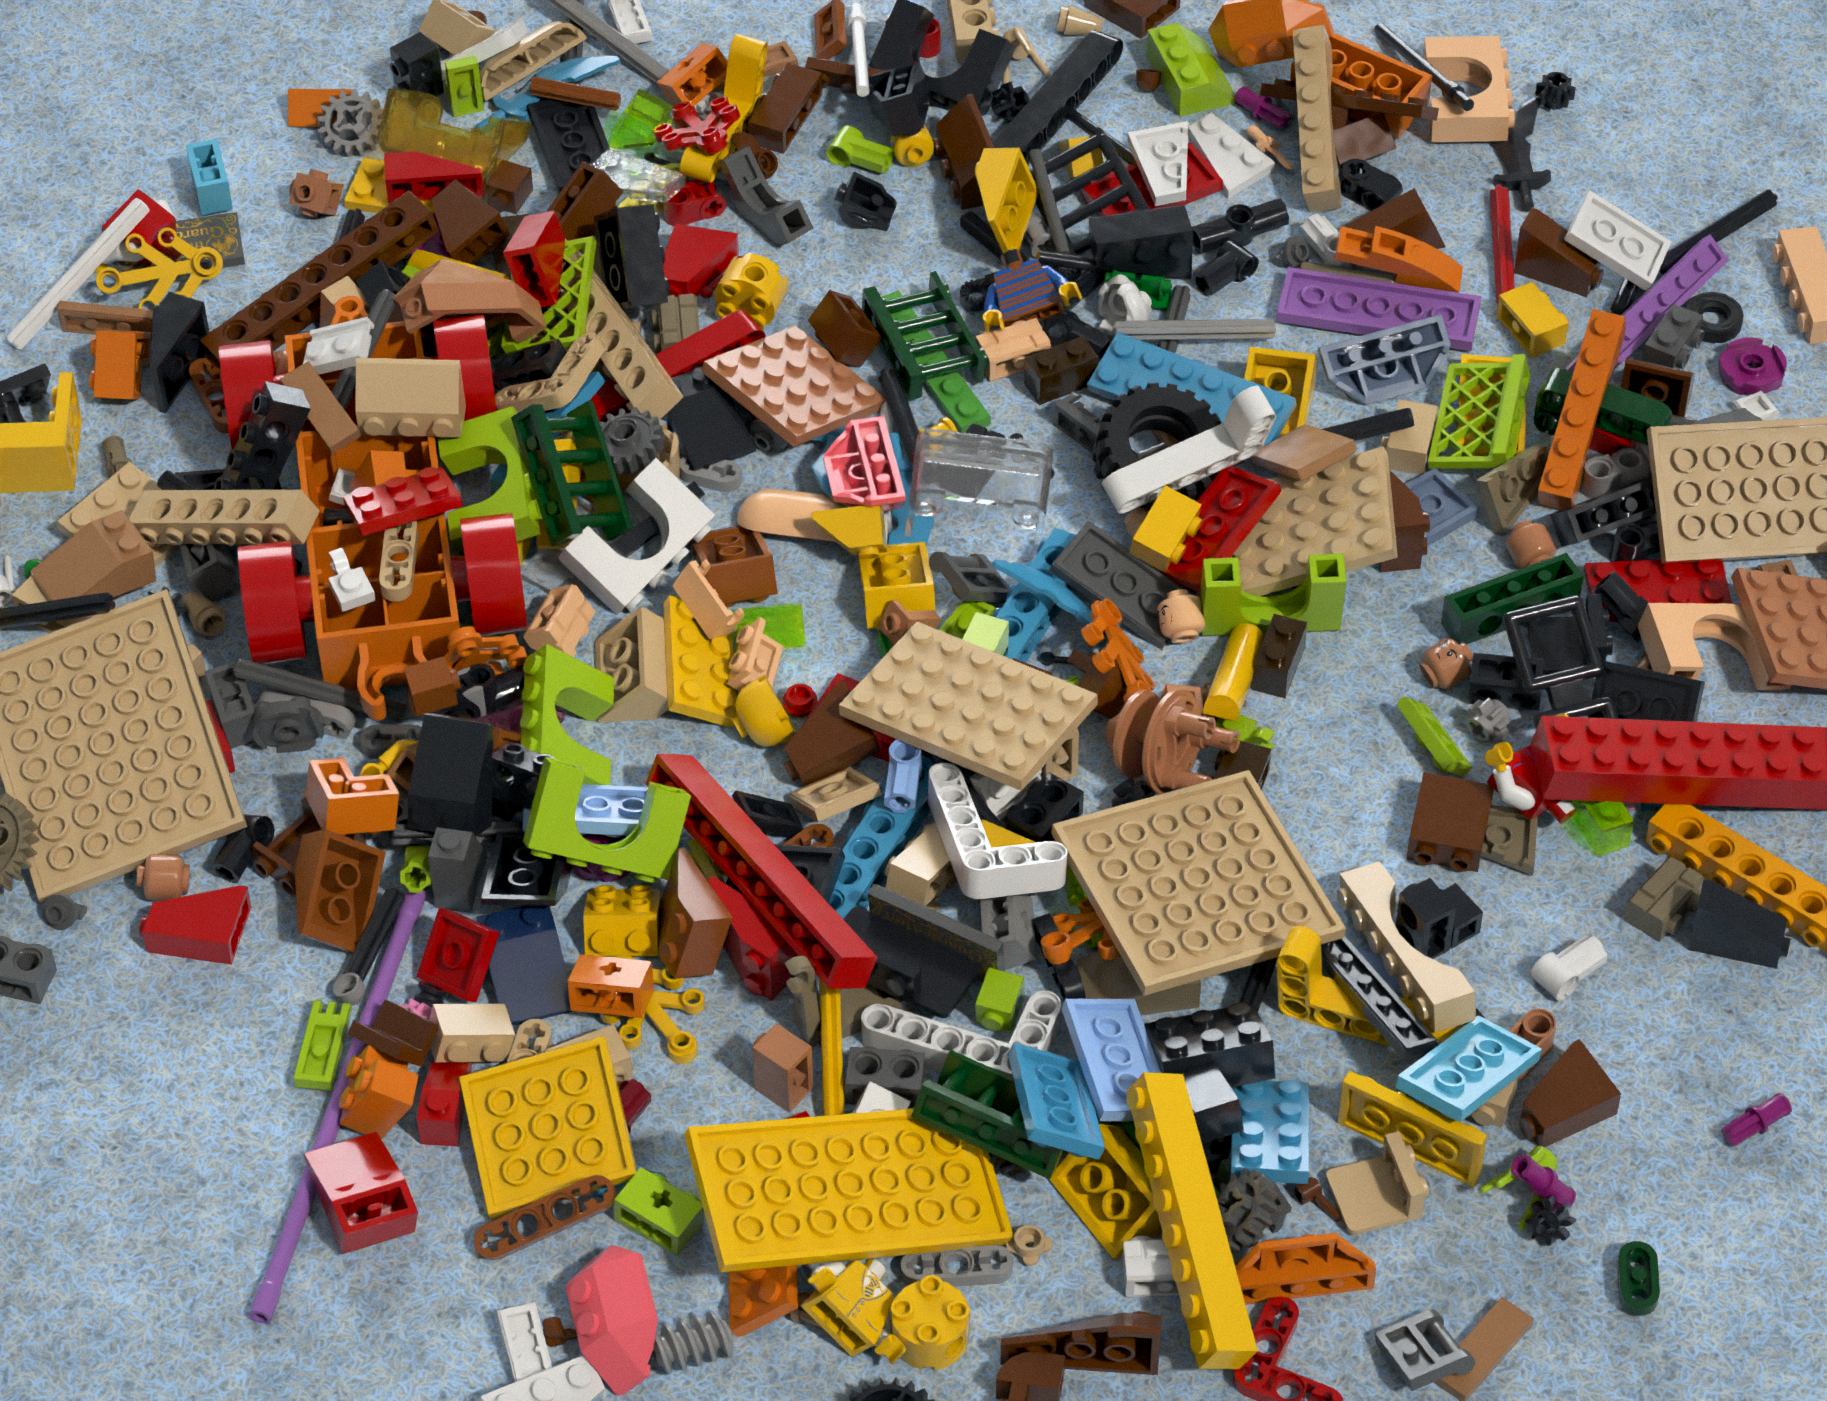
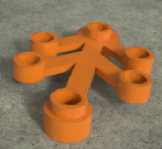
M1107 598L1102 601L1096 600L1091 604L1092 613L1090 616L1093 622L1082 628L1081 634L1089 645L1095 646L1104 639L1103 631L1105 630L1108 642L1104 649L1092 656V661L1095 667L1105 674L1115 667L1114 660L1116 658L1127 685V693L1123 695L1126 703L1135 692L1139 690L1152 691L1155 689V684L1152 678L1139 665L1144 661L1143 654L1118 626V623L1122 621V615L1117 606Z
M466 626L458 628L448 635L449 643L447 648L449 652L445 655L449 670L462 657L454 667L457 671L475 664H486L494 670L495 676L504 673L501 663L496 661L488 662L487 660H506L509 667H517L523 665L527 659L525 648L519 646L514 634L498 637H481V634L476 633L474 627ZM496 647L498 648V649H482V648H496Z
M1088 897L1079 902L1080 914L1060 913L1053 916L1052 918L1059 932L1049 933L1041 939L1043 956L1051 964L1067 962L1074 947L1102 931V939L1098 942L1100 957L1104 960H1112L1120 956ZM1075 926H1084L1079 930L1075 931L1074 933H1072L1075 929Z

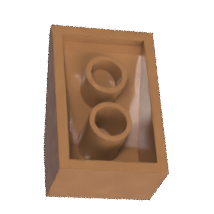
M123 510L91 521L31 570V576L49 601L108 592L113 597L156 581L153 550Z

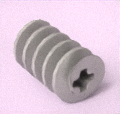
M724 1307L722 1308L721 1320L714 1311H708L706 1324L699 1315L692 1316L691 1328L683 1319H678L675 1332L668 1323L662 1324L660 1336L656 1332L652 1351L655 1365H661L667 1374H672L673 1361H677L682 1370H687L688 1357H692L698 1366L702 1365L703 1353L706 1352L711 1360L716 1362L718 1349L721 1348L728 1358L732 1357L734 1343Z

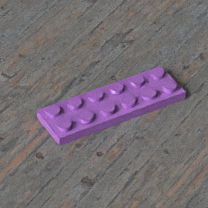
M1288 267L1277 310L1276 322L1366 335L1442 314L1451 343L1450 348L1472 351L1482 296Z

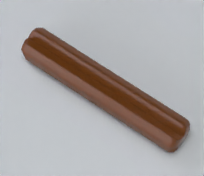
M533 77L530 83V94L613 111H617L621 104V94L619 92L540 77Z

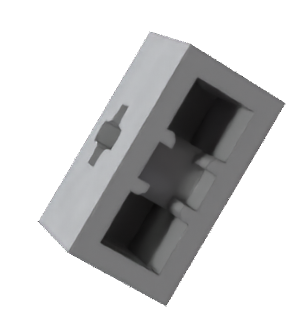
M1028 894L980 899L982 932L1003 942L1005 970L1037 960L1035 928L1032 922L1034 918L1033 899Z

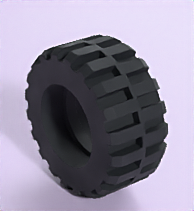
M1158 382L1147 383L1146 389L1143 390L1139 385L1129 389L1127 396L1126 394H1120L1115 398L1112 406H1109L1103 415L1092 450V460L1096 463L1094 467L1096 477L1099 480L1105 479L1111 473L1139 461L1129 442V438L1136 433L1146 430H1157L1168 433L1179 442H1182L1220 425L1221 420L1217 413L1210 414L1211 405L1204 399L1198 401L1194 398L1196 393L1189 389L1183 392L1177 390V385L1167 383L1166 387H1159ZM1220 471L1176 491L1197 502ZM1156 500L1151 501L1138 508L1144 507L1147 508L1148 511H1150L1151 507L1153 506Z

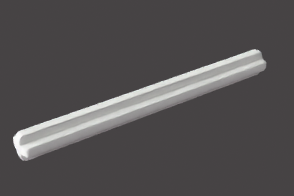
M135 198L7 335V340L12 346L19 350L22 349L57 312L59 302L67 301L147 215L149 208L142 200Z

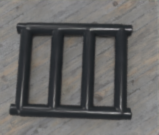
M1102 128L1095 129L1092 132L1093 136L1044 162L1047 174L1049 175L1097 148H1100L1107 160L1052 190L1056 203L1114 172L1121 184L1060 218L1070 253H1074V256H1079L1091 249L1089 235L1072 243L1065 231L1066 229L1127 196L1135 208L1132 212L1150 210ZM1032 169L1030 170V172L1037 186L1035 175ZM1038 193L1035 204L1049 227L1041 196Z

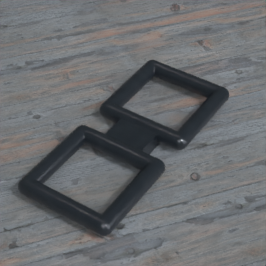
M1574 595L1504 614L1503 623L1523 689L1527 693L1546 690L1552 710L1540 712L1534 716L1535 729H1537L1541 716H1556L1562 713L1567 714L1569 717H1583L1602 712L1604 718L1619 719L1614 700L1610 696L1592 700L1588 698L1583 680L1602 675L1604 667L1582 597ZM1572 611L1587 665L1535 677L1519 624Z

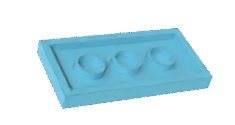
M1478 1015L1476 1020L1467 1023L1399 1074L1395 1088L1410 1095L1412 1099L1436 1109L1444 1116L1461 1122L1536 1064L1540 1059L1542 1048Z

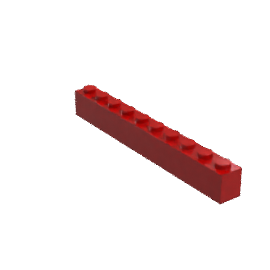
M657 754L645 785L648 787L649 782L683 789L691 795L683 827L799 956H806L809 959L815 974L829 989L865 988L878 958L874 952L692 755Z

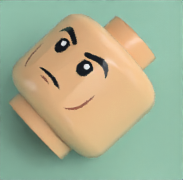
M1184 589L1174 590L1167 593V598L1157 606L1161 633L1165 637L1171 638L1172 643H1186L1199 638V633L1204 630L1206 625L1203 618L1202 602L1199 597L1188 595V591Z

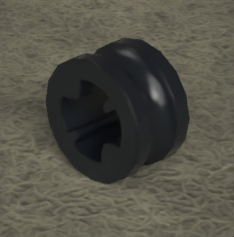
M419 981L418 987L420 992L415 994L413 999L420 1004L424 1003L432 1008L433 1004H445L443 1000L445 997H449L450 993L438 988L436 985L434 986L430 982Z

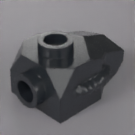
M856 172L852 173L847 184L843 182L840 184L834 200L839 202L836 210L843 222L859 228H874L882 231L889 229L892 215L897 206L895 198L886 192L881 183Z

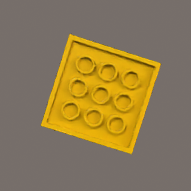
M605 1036L459 1077L487 1212L491 1220L503 1217L590 1176L601 1175L609 1179L613 1185L630 1181L634 1174H636L635 1158L610 1048ZM598 1184L592 1186L593 1191L602 1189ZM580 1191L574 1193V1196L580 1195Z

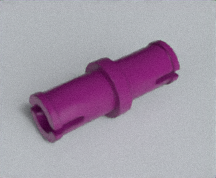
M1524 1154V1158L1520 1155L1513 1161L1511 1166L1512 1174L1529 1185V1189L1534 1195L1546 1199L1550 1195H1554L1556 1202L1561 1204L1569 1202V1208L1573 1205L1576 1199V1192L1573 1188L1560 1181L1554 1170L1549 1167H1542L1527 1154Z

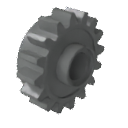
M636 407L627 414L624 409H620L619 415L616 417L610 413L607 414L608 421L606 423L599 421L614 470L617 474H631L645 469L655 458L658 459L659 451L665 448L663 444L665 435L658 417H651L648 410L640 415Z

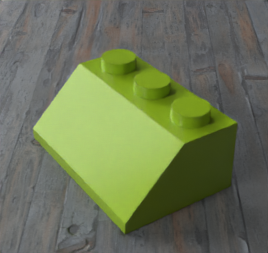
M1178 23L1148 29L1147 58L1154 70L1161 71L1160 82L1179 117L1235 104V93L1205 39Z

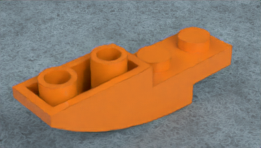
M1375 226L1373 233L1340 227L1334 256L1335 260L1395 273V282L1459 293L1463 267L1440 250L1411 236Z

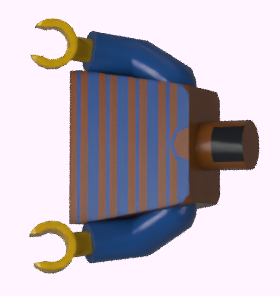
M1009 250L1001 255L1005 269L994 274L995 283L991 284L987 290L983 307L984 314L982 316L985 332L989 333V328L996 325L1000 326L1001 330H1004L1005 327L1011 326L1014 322L1020 320L1027 321L1037 318L1038 321L1048 319L1064 311L1062 301L1064 306L1068 307L1070 306L1068 302L1070 298L1078 297L1081 300L1082 295L1075 282H1069L1066 277L1049 265L1042 266L1038 259L1023 262L1019 250Z

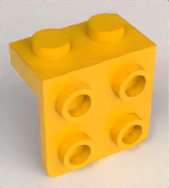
M600 885L589 890L583 914L585 955L658 956V913L661 891L653 889L649 885H635L631 889H616L612 885Z

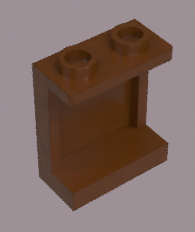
M1423 772L1409 836L1407 859L1414 860L1422 865L1436 864L1451 867L1459 872H1478L1494 789L1487 783Z
M306 796L301 800L303 814L275 838L269 846L265 847L259 842H255L251 846L254 859L253 866L256 871L265 878L271 876L291 896L296 895L295 865L302 835L322 830ZM365 833L345 835V837L366 844Z

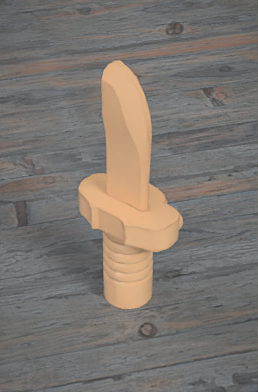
M1251 125L1247 129L1246 134L1256 143V147L1260 151L1272 153L1286 169L1292 170L1294 168L1291 162L1277 150L1280 146L1278 141L1271 136H1266L1256 125Z

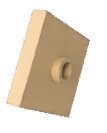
M849 767L790 792L788 797L794 808L813 820L820 822L881 796L882 793L877 782Z

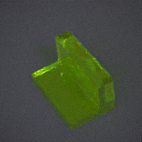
M800 602L741 608L745 615L734 632L736 650L739 644L736 642L739 631L744 625H751L759 617L766 620L763 634L783 645V648L805 645L803 611ZM731 609L733 615L735 614L737 609Z

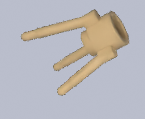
M1018 26L1008 29L1004 33L1003 38L1016 46L1012 58L1021 60L1030 55L1045 77L1050 78L1051 73L1035 52L1025 31ZM1009 64L1003 75V84L1010 82Z

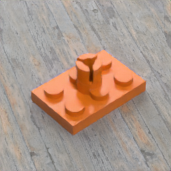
M797 1265L728 1272L729 1324L732 1334L738 1337L744 1336L798 1309Z

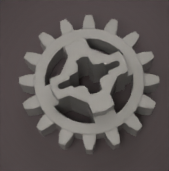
M353 89L350 96H347L344 90H341V98L338 100L330 96L331 106H321L325 116L317 117L319 125L322 126L318 131L321 138H325L324 143L326 147L334 146L333 149L337 155L345 150L347 157H352L354 151H358L360 156H364V149L366 147L374 151L376 148L373 142L375 140L383 141L384 138L380 131L387 130L386 122L383 121L386 118L384 109H379L381 107L379 100L376 98L371 101V96L367 91L360 97L357 89ZM337 115V121L333 124V120ZM372 123L370 130L367 131L368 125Z

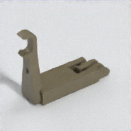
M796 956L785 963L791 975L799 974L786 982L791 993L794 994L793 1021L807 1044L812 1046L819 1043L821 1047L820 993L816 994L815 970L806 956ZM866 984L865 988L840 989L842 1039L861 1032L862 1012L870 1005L884 1004L907 1012L918 1007L869 984Z

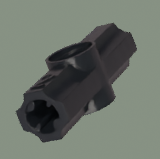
M1281 198L1254 207L1244 204L1233 205L1227 209L1226 216L1192 226L1193 247L1198 253H1203L1221 247L1229 240H1235L1241 246H1247L1252 242L1253 236L1289 224L1286 205Z

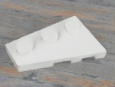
M1212 112L1188 126V136L1193 144L1222 178L1223 192L1228 199L1275 171L1276 162Z

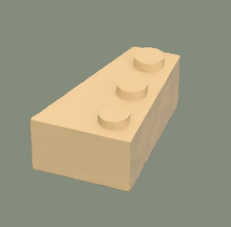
M934 822L927 824L918 838L910 840L901 854L897 857L893 856L889 860L885 869V876L888 877L886 889L937 911L940 903L936 902V899L945 887L952 890L958 880L937 825Z

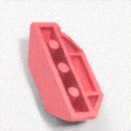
M884 416L850 420L845 427V431L836 438L823 455L833 501L849 507L880 506L884 512L903 508L906 502V495Z
M610 1245L584 1264L567 1283L565 1288L580 1351L613 1392L621 1396L643 1382L650 1375L651 1365L648 1362L654 1348L658 1317L642 1254Z

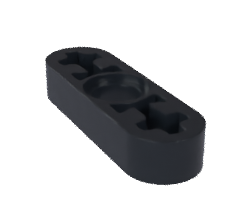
M1049 913L1032 919L1035 928V939L1042 955L1041 939L1049 933L1059 932ZM1044 957L1048 968L1052 967L1055 972L1052 976L1063 1000L1086 999L1081 978L1071 957L1062 964H1051Z

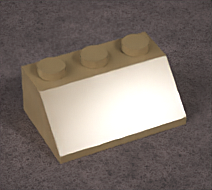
M356 358L355 412L361 435L462 437L466 403L460 360Z
M640 606L595 640L596 669L615 678L614 704L598 717L600 723L655 720L668 711L664 618Z

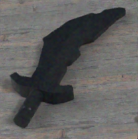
M1540 97L1526 101L1520 109H1514V128L1508 129V141H1491L1490 143L1498 153L1508 172L1506 175L1495 174L1493 185L1501 184L1502 187L1508 188L1509 191L1518 190L1521 208L1526 212L1534 208L1531 190L1540 189L1551 181L1550 170L1533 172L1530 160L1531 143L1526 140L1527 136L1533 134L1537 112L1540 107Z

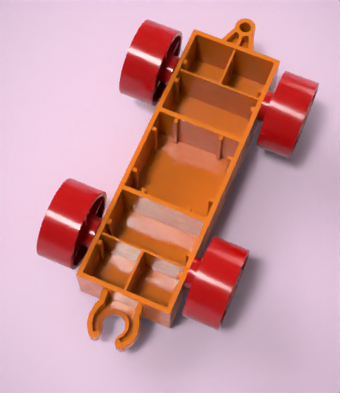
M345 296L337 300L334 307L335 315L331 325L368 317L363 300L356 296ZM484 314L433 321L437 355L425 357L420 329L410 334L406 330L404 321L386 324L370 358L460 360L466 403L464 421L497 411ZM310 333L285 336L288 373L303 365L307 343L312 340ZM271 340L219 346L223 396L232 449L235 448L239 439L241 425L243 422H247L252 411L253 399L256 394H260L265 381L282 385L280 378L286 375L276 374ZM342 369L319 374L331 392ZM355 389L345 411L358 428L355 412ZM306 419L296 440L300 487L320 510L306 539L310 574L297 576L291 540L238 547L241 593L252 662L259 664L307 659L304 622L315 621L323 681L358 690L359 701L363 711L373 720L379 721L386 717L387 712L385 697L380 693L381 687L406 684L404 667L440 658L449 652L447 648L449 643L448 635L460 628L457 603L470 601L473 626L476 633L481 634V636L528 631L513 514L511 512L460 519L464 555L450 557L445 513L442 512L416 520L419 536L413 590L411 595L405 600L389 601L382 596L379 582L385 530L362 536L355 523L343 524L342 520L337 521V525L323 527L325 507L330 509H346L344 505L329 501L338 470L342 468L356 473L370 450L403 452L407 470H422L428 467L438 468L435 437L361 435L355 441L332 454ZM400 529L398 540H404V529ZM339 548L344 550L351 570L362 567L375 593V601L344 612L341 611L329 587L328 578L335 576L330 566L333 562L329 552ZM396 553L390 559L399 562L405 560L408 555ZM394 575L393 586H397L400 581V575ZM460 657V658L452 665V669H453V668L455 667V665L462 659V657ZM409 695V702H410L411 712L416 715L415 710H414V707H413V704H412V701H411V698H410V695Z

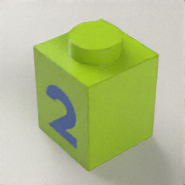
M988 968L975 1003L976 1022L981 1023L989 1030L999 1031L1004 1029L1012 1031L1025 996L1024 976Z

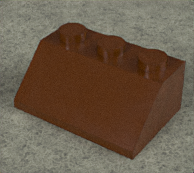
M969 94L936 124V138H932L934 156H940L941 158L940 168L942 176L950 180L948 183L952 200H958L961 210L984 206L979 184L975 177V166L980 161L984 148H995L973 94Z

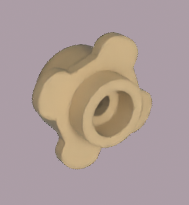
M1035 1225L1021 1226L1015 1232L1014 1239L1006 1243V1248L1012 1254L1016 1253L1023 1259V1263L1028 1266L1036 1265L1038 1258L1044 1252H1049L1053 1246L1051 1238L1045 1237L1044 1232ZM1027 1243H1032L1033 1246H1032V1247H1027L1026 1244H1027Z

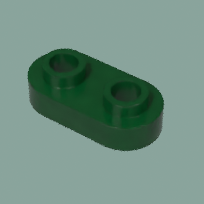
M1632 1241L1626 1243L1620 1249L1617 1260L1619 1302L1622 1308L1630 1314L1637 1316L1647 1315L1657 1307L1660 1295L1658 1256L1653 1247L1645 1242ZM1637 1262L1640 1263L1643 1267L1634 1268L1633 1266H1631V1263ZM1635 1295H1639L1643 1297L1645 1300L1639 1301L1632 1297Z

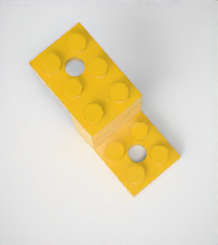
M59 372L58 386H53L52 402L55 411H50L49 422L0 423V493L75 490L82 413L73 372Z

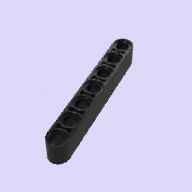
M1091 30L993 142L994 147L1020 148L1027 165L1031 163L1029 152L1033 149L1042 150L1068 120L1066 113L1063 112L1064 106L1066 105L1077 110L1119 61L1123 51V41L1097 30Z

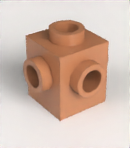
M310 169L309 174L297 172L296 178L290 184L289 194L291 197L289 204L299 206V213L312 217H318V213L335 215L344 184L327 180L329 174L322 171Z

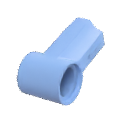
M898 739L891 743L889 747V768L884 806L892 809L894 813H907L908 810L914 809L916 806L918 783L922 775L921 749Z

